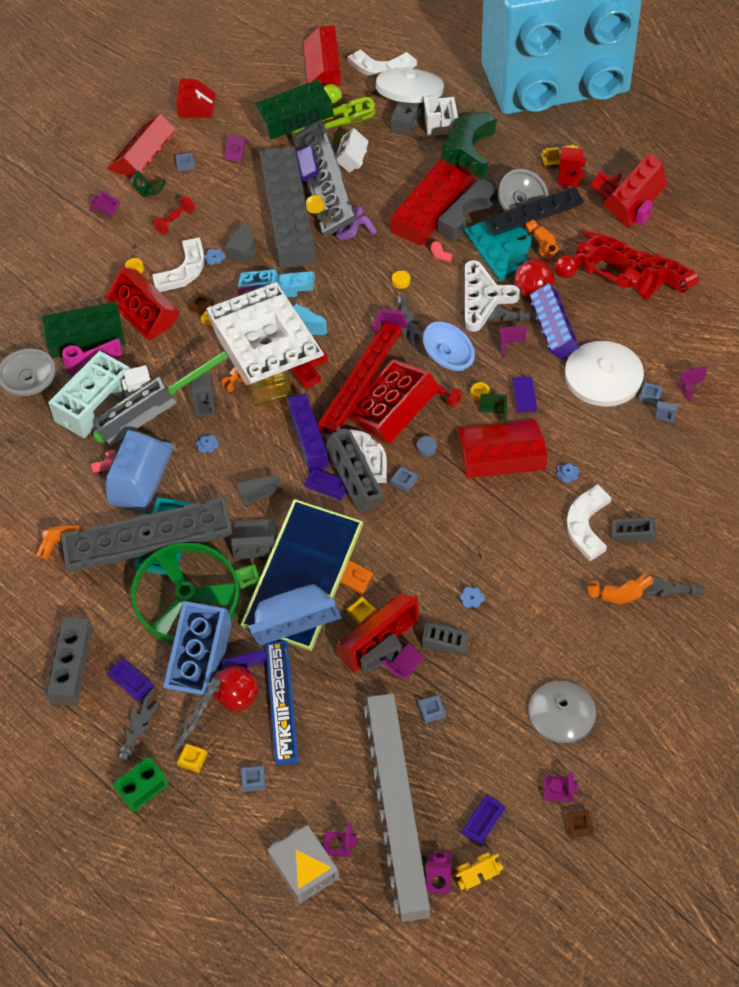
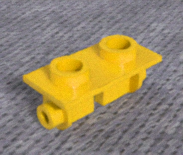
M573 144V145H570V146H562V147L578 148V146H574V144ZM559 147L546 148V150L542 151L541 156L544 166L560 164L562 150L559 151Z
M487 852L477 857L478 862L472 865L467 862L456 868L457 872L452 874V877H459L460 880L457 881L459 889L467 891L480 884L481 882L477 875L481 873L484 881L499 875L500 871L503 870L500 861H495L499 854L491 855L490 852Z

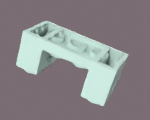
M99 351L48 402L54 421L85 439L96 427L93 413L96 407L110 393L120 399L125 397L121 379H125L123 371L130 369V367ZM94 385L92 389H85L87 386Z

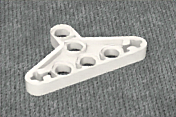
M472 260L465 264V326L467 330L475 332L483 327L497 304L518 302L520 290L515 285H497L482 264ZM470 281H477L478 283H476V284H470L469 282H470ZM511 292H512V293H515L516 295H514V296H508L507 293H511ZM490 293H495V294H497V295L494 296V297L488 296V294H490ZM470 294H477L478 296H477V297H470L469 295H470ZM477 307L478 310L472 311L469 308ZM472 318H476V323H472Z

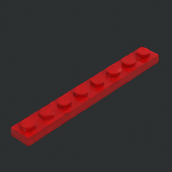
M389 322L383 323L318 423L320 431L329 434L339 432L401 335L402 326Z

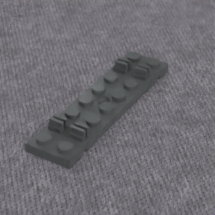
M320 119L292 135V138L297 147V152L310 145L314 149L319 174L306 181L311 196L318 195L324 200V209L316 214L320 220L322 233L327 237L356 221L357 218L326 125Z
M225 497L208 500L209 503L206 504L195 503L132 519L86 528V531L82 532L76 530L63 533L61 538L66 570L70 573L92 567L99 568L100 565L103 567L105 564L153 554L173 544H202V542L207 543L210 540L232 536L233 532ZM147 531L150 532L148 536L143 535Z

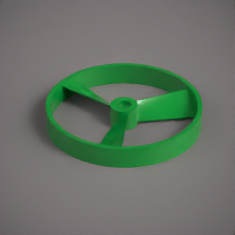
M197 543L173 544L156 551L142 563L132 583V604L135 615L145 631L155 639L173 645L175 637L169 636L167 633L182 608L183 601L230 606L232 608L229 615L231 621L233 620L239 605L238 579L230 562L216 550ZM196 552L214 558L228 570L234 584L194 587L191 583L185 582L175 554ZM158 561L176 586L177 600L151 627L142 618L137 609L136 594L142 577Z

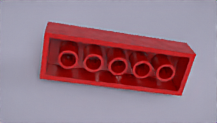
M440 158L390 217L391 233L422 246L438 227L437 220L439 216L444 214L450 205L454 204L463 193L467 192L476 181V177L458 164L451 166Z

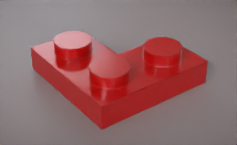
M321 347L320 349L324 356L289 369L304 390L322 382L321 376L315 370V367L327 362L328 355Z

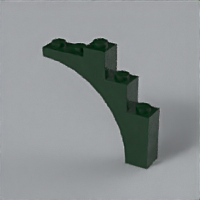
M482 112L454 119L453 129L449 130L448 139L443 142L441 159L451 166L458 164L479 180L486 179L488 162L479 155L474 145L483 138L495 134L497 118L488 112Z

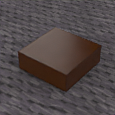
M198 293L188 305L190 311L203 315L209 305H214V299Z
M589 810L565 814L570 839L594 834Z

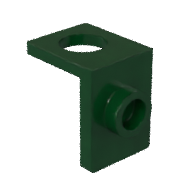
M139 170L136 171L131 180V184L143 198L161 193L166 183L165 179L148 182ZM138 178L142 180V187L138 186Z
M480 394V412L503 413V424H506L507 395Z

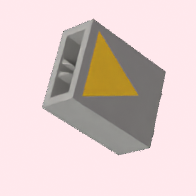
M308 825L295 829L289 837L274 842L270 849H268L269 859L299 904L339 879L337 867Z

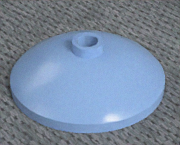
M433 322L425 329L423 333L425 349L438 365L453 371H463L470 367L475 358L474 348L469 338L459 328L446 322Z

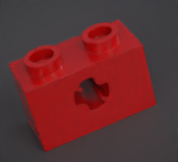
M562 147L558 185L579 188L580 180L584 181L585 170H582V167L585 168L586 157H583L584 149Z

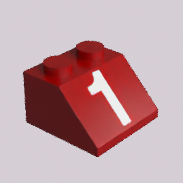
M180 79L176 98L178 117L212 118L215 92L197 79Z

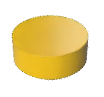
M313 195L306 200V207L310 213L316 214L324 209L325 205L322 197Z
M131 258L125 263V268L135 269L140 273L144 270L143 262L138 258Z
M405 271L395 272L392 275V285L398 289L407 288L410 285L409 273Z
M482 382L473 384L470 389L471 398L480 402V394H490L489 386Z

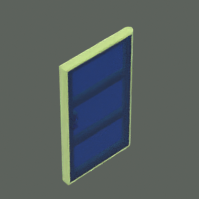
M294 499L240 626L250 630L249 625L254 624L255 611L260 602L297 588L315 584L328 593L331 598H334L363 527V522ZM322 625L279 640L287 641L289 644L312 651Z

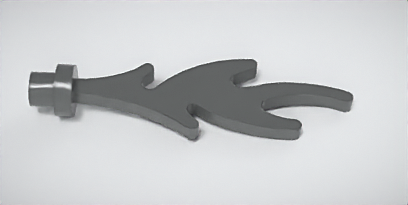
M399 295L396 303L399 308H402L401 311L404 312L408 323L407 327H402L403 338L405 339L407 333H410L411 343L418 353L419 349L415 344V336H418L423 341V335L414 323L419 324V320L407 309L408 301L404 298V295Z
M496 306L487 321H491L503 316V321L520 318V321L524 322V320H530V313L525 312V310H521L520 313L512 312ZM461 309V314L465 315V310Z
M652 577L653 584L643 590L642 594L652 595L662 592L660 593L661 598L676 593H692V596H696V594L703 595V586H697V583H692V586H686L674 580L673 586L675 587H672L666 581Z
M214 677L212 681L207 683L206 686L209 689L193 708V714L179 732L181 736L173 749L178 750L189 732H193L203 708L206 709L211 695L214 691L218 692L220 689L219 685L222 681L219 678Z
M154 689L146 696L140 714H137L136 707H133L131 726L134 733L130 734L128 730L125 731L127 736L125 747H120L118 751L120 754L118 760L121 762H126L132 756L133 751L131 747L143 733L150 729V725H143L153 717L158 709V703H155L150 710L147 709L149 700L155 693Z

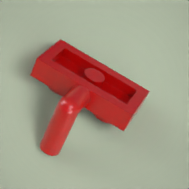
M600 171L589 187L606 200L619 186L617 183L622 178V175L616 173L610 179Z

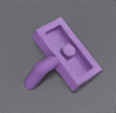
M360 206L353 208L357 220L337 231L336 236L339 240L355 237L360 224H364L372 235L377 232L369 218L362 216L363 210Z

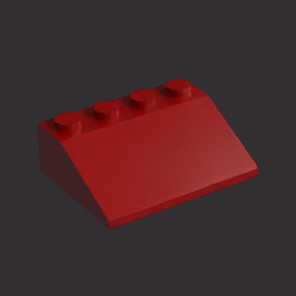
M393 359L366 388L347 419L376 439L390 444L416 414L422 410L426 403L434 397L440 387L430 372Z
M536 419L507 422L506 424L498 423L457 428L466 479L546 470L548 455L545 441Z

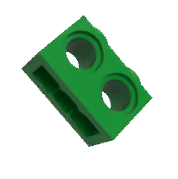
M148 757L146 760L138 762L129 773L118 777L112 786L119 799L131 813H134L169 784L166 775ZM154 774L151 778L144 779L146 775ZM129 788H135L133 792L125 793Z

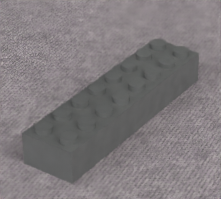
M295 147L260 151L261 167L279 267L316 263L315 248Z

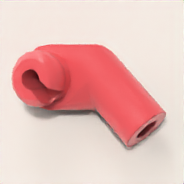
M434 241L431 244L430 249L435 259L449 263L452 261L453 254L444 252L441 242Z
M108 450L103 461L91 463L92 472L110 470L116 458V451Z

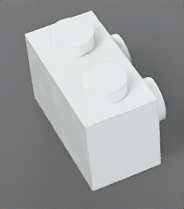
M354 128L342 136L336 153L338 164L348 172L361 167L369 142Z
M146 365L124 370L125 379H121L126 398L151 382Z

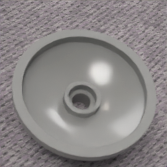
M515 169L508 172L501 179L498 186L499 201L505 211L549 196L544 181L537 174L526 169Z
M22 349L13 352L0 363V386L7 393L16 396L37 394L47 388L53 381L56 373L54 361L50 355L38 349Z
M553 681L544 684L532 695L529 702L528 715L533 728L545 739L556 743H571L582 739L590 732L595 722L596 708L590 694L581 686L568 681ZM560 703H566L567 706L563 707Z

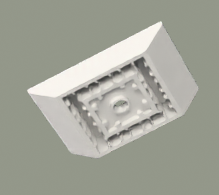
M277 282L206 308L217 338L246 385L324 356L322 350Z

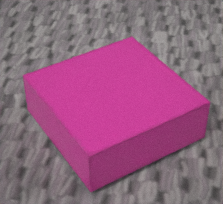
M646 200L637 210L636 224L643 225L651 216V201Z

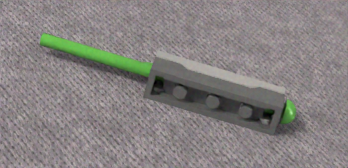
M224 351L169 387L160 377L156 378L95 418L94 423L97 429L93 433L94 439L99 443H103L106 440L110 446L125 437L128 430H137L140 426L177 403L173 396L176 391L229 357Z

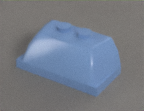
M128 430L107 475L106 494L108 504L147 512L174 449L173 444L162 442L143 433Z
M312 584L260 602L255 611L254 624L249 625L252 636L261 646L341 619L342 617L334 598H331L328 593L317 585Z
M183 601L163 688L195 695H205L209 689L206 686L207 683L212 681L216 671L222 669V661L224 660L231 629V619L227 609Z

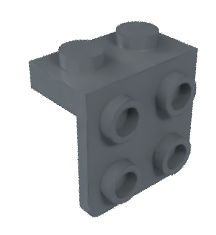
M274 520L241 521L234 524V538H232L234 559L270 556L276 542V525Z

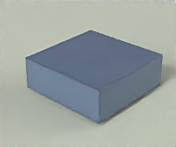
M193 153L175 155L178 171L195 169Z
M644 382L639 401L657 405L663 392V386Z
M658 401L654 418L674 423L678 405Z
M400 466L390 479V484L407 493L417 481L418 475Z
M439 695L418 701L425 724L446 718V712Z
M264 765L241 768L243 792L266 790Z

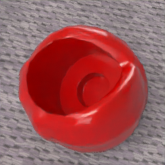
M532 259L520 265L514 279L515 286L520 290V295L530 299L531 293L548 283L554 286L555 282L551 268L540 259Z
M232 665L214 673V677L219 678L222 682L219 685V691H214L212 695L222 707L232 712H241L253 704L258 695V684L251 671L244 666Z

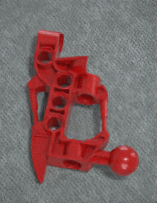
M583 231V236L589 240L577 246L576 256H561L554 265L555 273L561 278H572L576 274L578 266H580L582 271H586L588 274H593V272L601 274L605 278L616 282L618 287H631L638 290L640 297L648 300L664 283L673 287L678 292L684 293L699 282L697 273L683 266L678 261L662 258L658 253L651 255L643 251L634 250L627 246L624 241L589 231ZM604 260L624 274H620L617 277L594 267L595 264Z

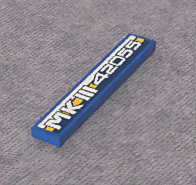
M288 642L266 643L276 766L299 763Z

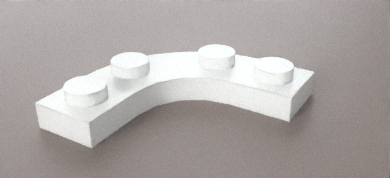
M362 50L347 56L348 63L359 72L370 77H375V75L391 69H412L417 66V60L407 52L395 59L383 62L370 58Z
M200 237L182 241L185 260L181 266L171 271L152 274L155 287L160 292L185 287L199 276L205 262Z
M351 430L377 483H387V459L382 445L373 440L371 435ZM327 433V442L332 434Z
M598 484L573 502L567 517L568 535L573 544L589 561H592L607 549V546L589 527L590 517L611 502V497Z

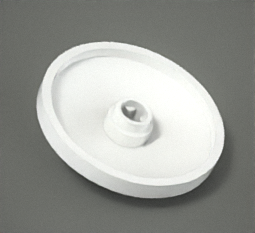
M398 68L379 74L376 79V89L381 95L395 101L423 103L424 97L438 96L439 98L443 94L444 83L437 75L424 70Z
M595 341L580 346L579 349L572 352L565 367V380L571 392L582 401L596 406H616L629 401L639 392L644 376L643 366L638 356L629 348L609 341Z

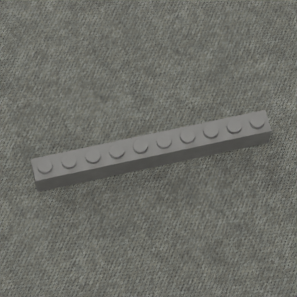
M394 693L367 697L368 706H364L365 719H370L371 726H367L368 739H373L374 746L370 747L371 759L377 762V767H373L375 781L380 782V788L376 789L378 803L383 802L384 810H380L381 823L387 826V831L383 832L385 846H390L391 854H387L388 868H393L394 876L390 877L392 891H397L398 899L394 900L395 914H400L401 922L430 918V906Z

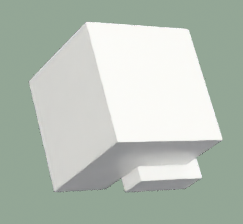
M424 97V121L427 137L448 135L449 130L453 129L454 119L458 118L454 97Z

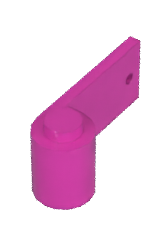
M115 339L85 353L77 346L66 347L62 353L65 371L70 375H76L99 351L114 359L122 356L120 340Z

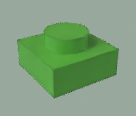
M255 564L235 570L242 592L257 587L260 577Z

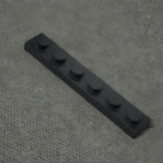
M576 187L488 217L484 223L492 237L525 226V223L531 220L539 221L581 206L584 200Z

